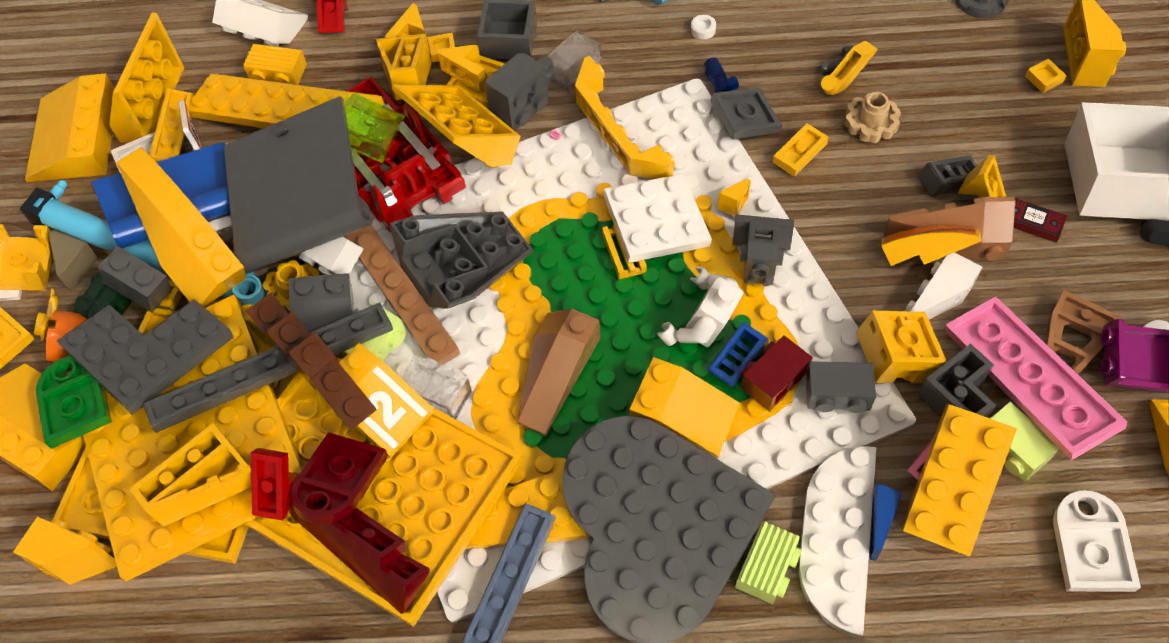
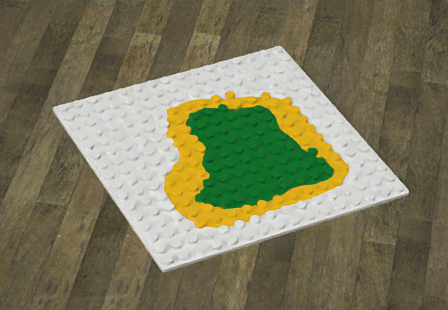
M692 79L610 109L614 121L624 127L628 139L631 143H636L641 152L659 144L665 153L669 152L675 162L673 176L684 174L711 236L710 247L645 259L646 272L618 279L602 236V227L607 226L608 229H611L614 225L603 196L604 188L653 179L630 175L588 118L556 128L555 130L562 134L559 140L550 138L551 131L520 141L511 165L493 168L487 166L478 158L454 165L461 172L466 188L453 195V199L444 205L435 196L420 202L411 209L413 216L503 211L533 249L532 254L474 300L449 309L430 307L459 348L460 355L434 369L405 327L407 335L403 343L398 348L393 349L384 361L387 366L433 408L522 454L524 460L505 488L564 469L565 462L573 445L587 430L611 418L630 416L629 409L653 357L686 369L740 403L718 460L766 489L819 467L830 456L842 450L869 446L911 428L916 422L914 414L894 383H875L876 398L871 411L852 413L848 410L819 412L816 409H807L805 375L769 412L741 389L743 376L731 388L707 371L708 367L742 322H745L766 336L769 343L772 341L776 343L785 335L813 357L812 361L867 363V360L856 334V331L859 329L795 227L793 229L791 249L784 250L782 266H776L773 285L763 286L756 283L750 285L743 282L746 262H740L742 246L732 245L735 217L718 209L719 193L738 182L749 179L751 180L749 199L739 215L780 219L789 218L739 139H731L710 101V93L700 79ZM371 212L373 228L400 265L391 232ZM755 234V236L771 237V235ZM611 236L623 269L627 270L628 267L616 236ZM358 259L349 273L353 290L354 313L370 307L374 302H380L383 308L398 317ZM697 267H704L711 275L718 274L731 277L738 283L739 289L744 294L726 325L709 348L700 343H680L679 341L671 346H667L657 335L658 332L665 331L662 328V324L670 322L677 331L680 328H685L709 287L705 290L700 289L690 279L691 277L696 278L699 276L700 273L696 270ZM574 309L600 321L601 338L547 435L543 436L518 425L517 422L533 337L547 313ZM743 338L741 340V342H743L752 349L755 346V344H753L746 338ZM738 346L734 348L743 357H747L748 353ZM762 353L754 361L755 363L762 357ZM728 355L726 358L738 367L741 365V362L731 355ZM724 364L718 367L731 377L735 373ZM588 537V539L545 543L523 593L584 568L593 538ZM506 545L489 546V549L468 548L463 551L437 591L446 617L450 622L455 623L475 614Z

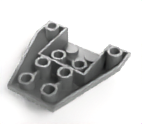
M503 211L415 215L390 223V230L400 266L429 307L449 309L474 300L532 254L533 251Z

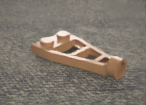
M1063 290L1049 316L1045 344L1055 353L1057 351L1076 360L1072 369L1079 375L1104 349V345H1102L1100 340L1103 326L1122 317ZM1068 326L1091 338L1090 342L1082 349L1062 340L1063 327Z

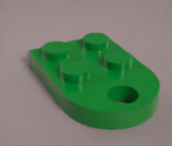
M70 356L55 361L42 373L37 382L36 397L44 443L52 449L112 422L105 389ZM72 368L69 375L62 377L66 370Z

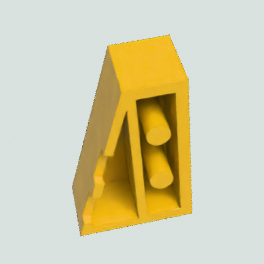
M212 423L129 488V490L150 516L161 525L166 526L251 488V466L229 439Z

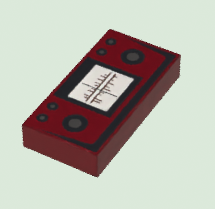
M1015 198L1013 228L1057 243L1067 215Z

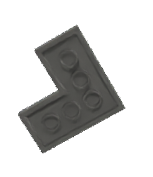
M193 299L145 335L139 332L113 307L107 305L57 342L72 359L133 415L144 406L143 403L154 399L233 339L234 336L227 326Z

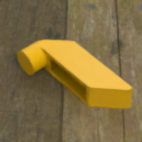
M867 41L852 47L831 75H827L821 80L823 91L826 94L835 95L845 90L877 52L878 48Z

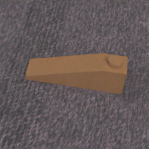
M981 197L974 199L975 204L956 207L955 203L945 204L946 208L934 212H929V210L924 208L892 214L888 216L884 236L887 237L914 228L938 225L978 228L982 241L954 253L973 259H987L991 261L1004 259L1013 239L1015 197Z
M574 309L547 313L533 337L517 421L518 425L540 435H547L601 338L600 321Z

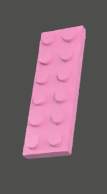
M996 296L945 325V332L962 349L971 343L994 364L988 376L1070 460L1077 458L1126 429L1127 421Z

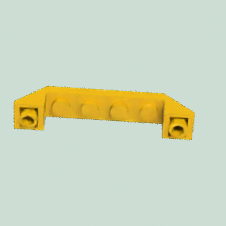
M590 55L585 57L575 84L577 105L630 175L648 179L673 176L675 162L669 152L665 153L659 144L641 152L637 144L631 143L628 139L624 127L614 121L610 109L601 104L597 93L603 91L604 70L599 63L596 64Z

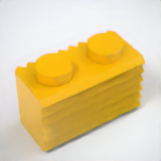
M260 44L252 45L251 51H249V55H247L244 63V69L249 79L295 85L299 84L307 66L302 50Z

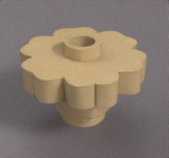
M872 92L868 93L864 99L855 97L847 105L844 124L848 128L849 133L859 135L861 141L878 143L881 138L891 139L893 134L898 131L901 111L897 108L895 102L888 100L885 94Z

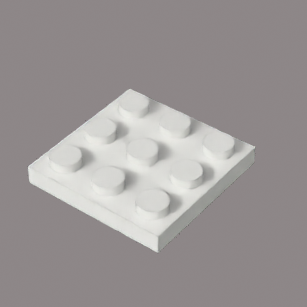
M684 174L604 188L603 196L629 263L710 247L711 236Z

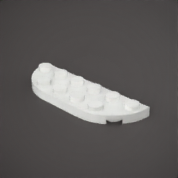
M870 446L842 450L826 459L813 474L805 497L800 544L802 552L799 557L798 567L801 588L807 602L811 603L827 625L842 634L857 639L863 637L875 476L876 447Z

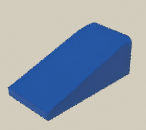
M876 484L873 491L870 532V559L873 561L878 559L901 498L900 491L882 484Z

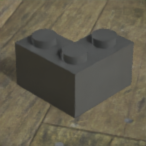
M970 343L925 379L918 395L940 417L943 414L945 405L950 404L989 418L996 404L977 387L985 382L994 364Z

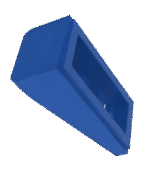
M742 322L708 367L707 371L733 388L742 377L741 374L745 367L751 361H755L768 345V338L745 322ZM743 338H746L747 340L755 344V346L752 349L743 342H741V340ZM738 346L748 353L747 357H743L734 348ZM728 355H731L741 362V365L738 367L726 358ZM724 364L735 373L731 377L718 367Z

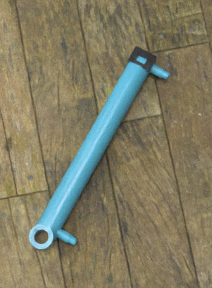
M59 180L49 192L36 187L20 207V210L32 225L48 226L109 252H112L117 246L107 220L58 201L68 186L64 180ZM150 240L122 248L167 275L161 268ZM253 271L246 273V280L220 297L225 299L235 294L241 306L254 305L267 294L259 278L253 275L255 273Z

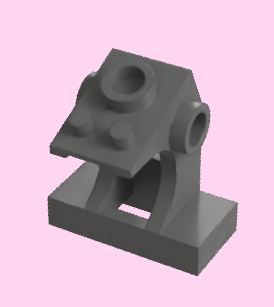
M736 214L732 245L742 246L740 262H746L743 282L750 285L755 283L762 284L763 286L773 285L776 266H782L784 250L791 249L794 220ZM755 234L771 235V237L755 236Z

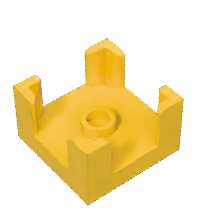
M0 224V290L46 291L53 262L48 226L34 225L33 229L37 238L9 237L4 225Z

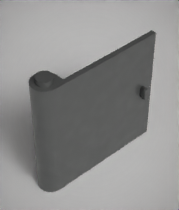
M341 96L224 145L234 255L244 266L245 273H251L372 225L373 217L370 208L358 194L344 100Z

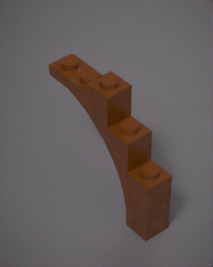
M271 292L245 311V321L264 344L268 343L293 365L350 431L377 410L336 360L337 357L316 332L311 334L293 311L288 314Z

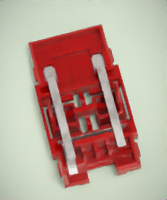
M373 77L346 90L347 92L382 96L385 102L384 107L361 143L350 142L358 194L367 203L380 223H384L389 232H391L390 223L413 216L411 209L420 202L436 196L444 205L453 199V195L466 188L465 180L461 176V172L451 162L449 152L420 121L413 107L408 103L399 105L392 95L388 94ZM374 149V151H372L369 155L363 157L364 155L368 154L369 150ZM387 163L392 169L384 172L380 166Z

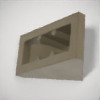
M55 230L48 233L57 276L69 290L75 289L98 257L87 242Z

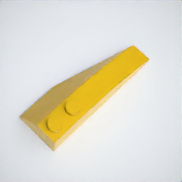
M142 147L116 162L161 268L189 302L195 299L205 307L247 279L244 266L191 201Z

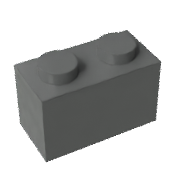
M116 246L98 266L104 284L152 313L171 292L167 275L119 246Z
M810 361L806 373L807 409H816L819 412L848 410L852 413L871 411L876 398L873 363Z

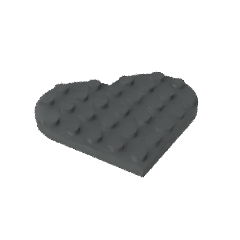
M622 416L602 421L591 427L576 441L568 454L563 471V492L572 518L588 536L593 538L585 561L584 582L589 602L595 614L612 632L635 643H669L685 637L694 631L711 611L776 494L654 421L640 417Z

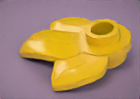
M51 288L47 312H38L34 335L41 336L40 341L46 340L48 328H55L57 321L51 319L52 314L58 308L59 300L58 296H55L54 288Z

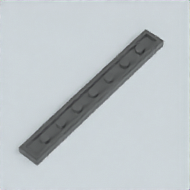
M379 302L310 333L316 332L333 354L337 355L355 347L358 343L362 344L393 330V327ZM271 348L143 403L151 427L157 433L298 371L275 348Z

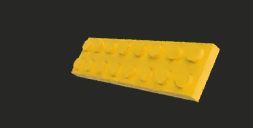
M211 73L198 92L192 97L189 103V113L192 118L266 128L341 96L344 100L350 142L361 143L384 107L385 102L382 96Z

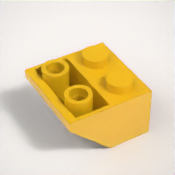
M37 516L13 551V553L43 573L69 585L117 566L115 558L109 555L112 549L98 542L97 537L81 529L77 533L70 529V525L54 517L49 522Z

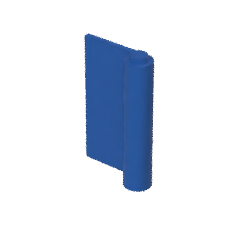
M225 142L156 162L207 221L231 214L224 155ZM121 173L91 181L116 245L120 248H125L149 240Z

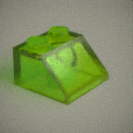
M354 92L344 103L351 149L383 163L405 116Z

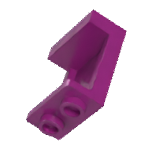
M1118 318L1104 325L1100 337L1101 343L1104 345V359L1101 363L1104 385L1169 393V330L1125 325V320Z

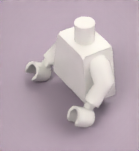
M697 267L696 270L700 273L699 276L696 278L691 277L690 279L700 289L705 290L708 287L709 289L685 328H680L677 331L670 322L662 324V328L665 331L658 332L657 335L667 346H671L679 341L680 343H700L709 348L726 325L744 294L739 289L738 283L731 277L718 274L711 275L704 267Z

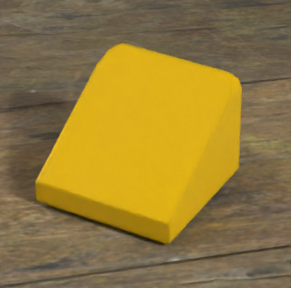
M745 179L722 190L718 197V209L734 217L736 214L739 215L749 199L751 180Z

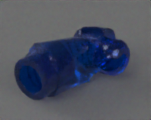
M713 57L705 61V75L715 86V93L737 90L739 88L737 77L731 76L727 78L718 58Z

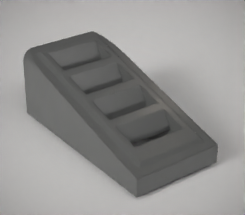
M971 155L929 162L920 172L919 179L930 196L940 195L961 187L968 175L964 172L962 166L969 173L977 164Z

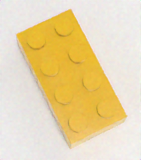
M946 404L901 525L902 530L970 557L1017 428Z

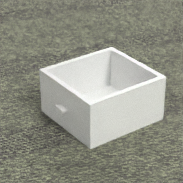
M1082 102L1064 144L1079 215L1169 221V107Z

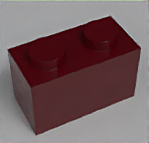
M783 335L776 343L772 341L765 347L762 357L756 363L751 361L745 367L741 374L743 376L741 389L770 412L806 375L809 362L813 360V357Z

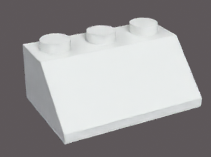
M216 0L212 23L222 26L223 31L229 33H237L239 31L243 33L244 38L258 40L260 38L264 40L265 45L279 47V43L290 44L308 20V15L263 0Z

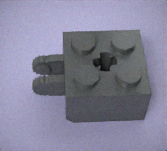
M517 53L484 82L489 110L514 131L520 126H524L530 117L546 106L548 102L547 85L554 79V73L551 69L553 68L552 59L544 56L539 58V60H535L526 53Z

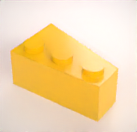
M426 34L376 39L382 67L391 89L393 84L426 85L432 64ZM392 90L396 100H403Z

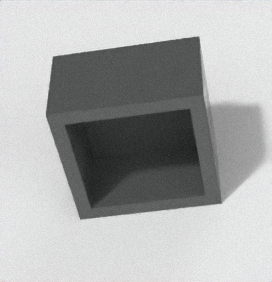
M484 0L477 34L480 55L490 59L509 60L517 53H526L532 57L537 27L535 1Z

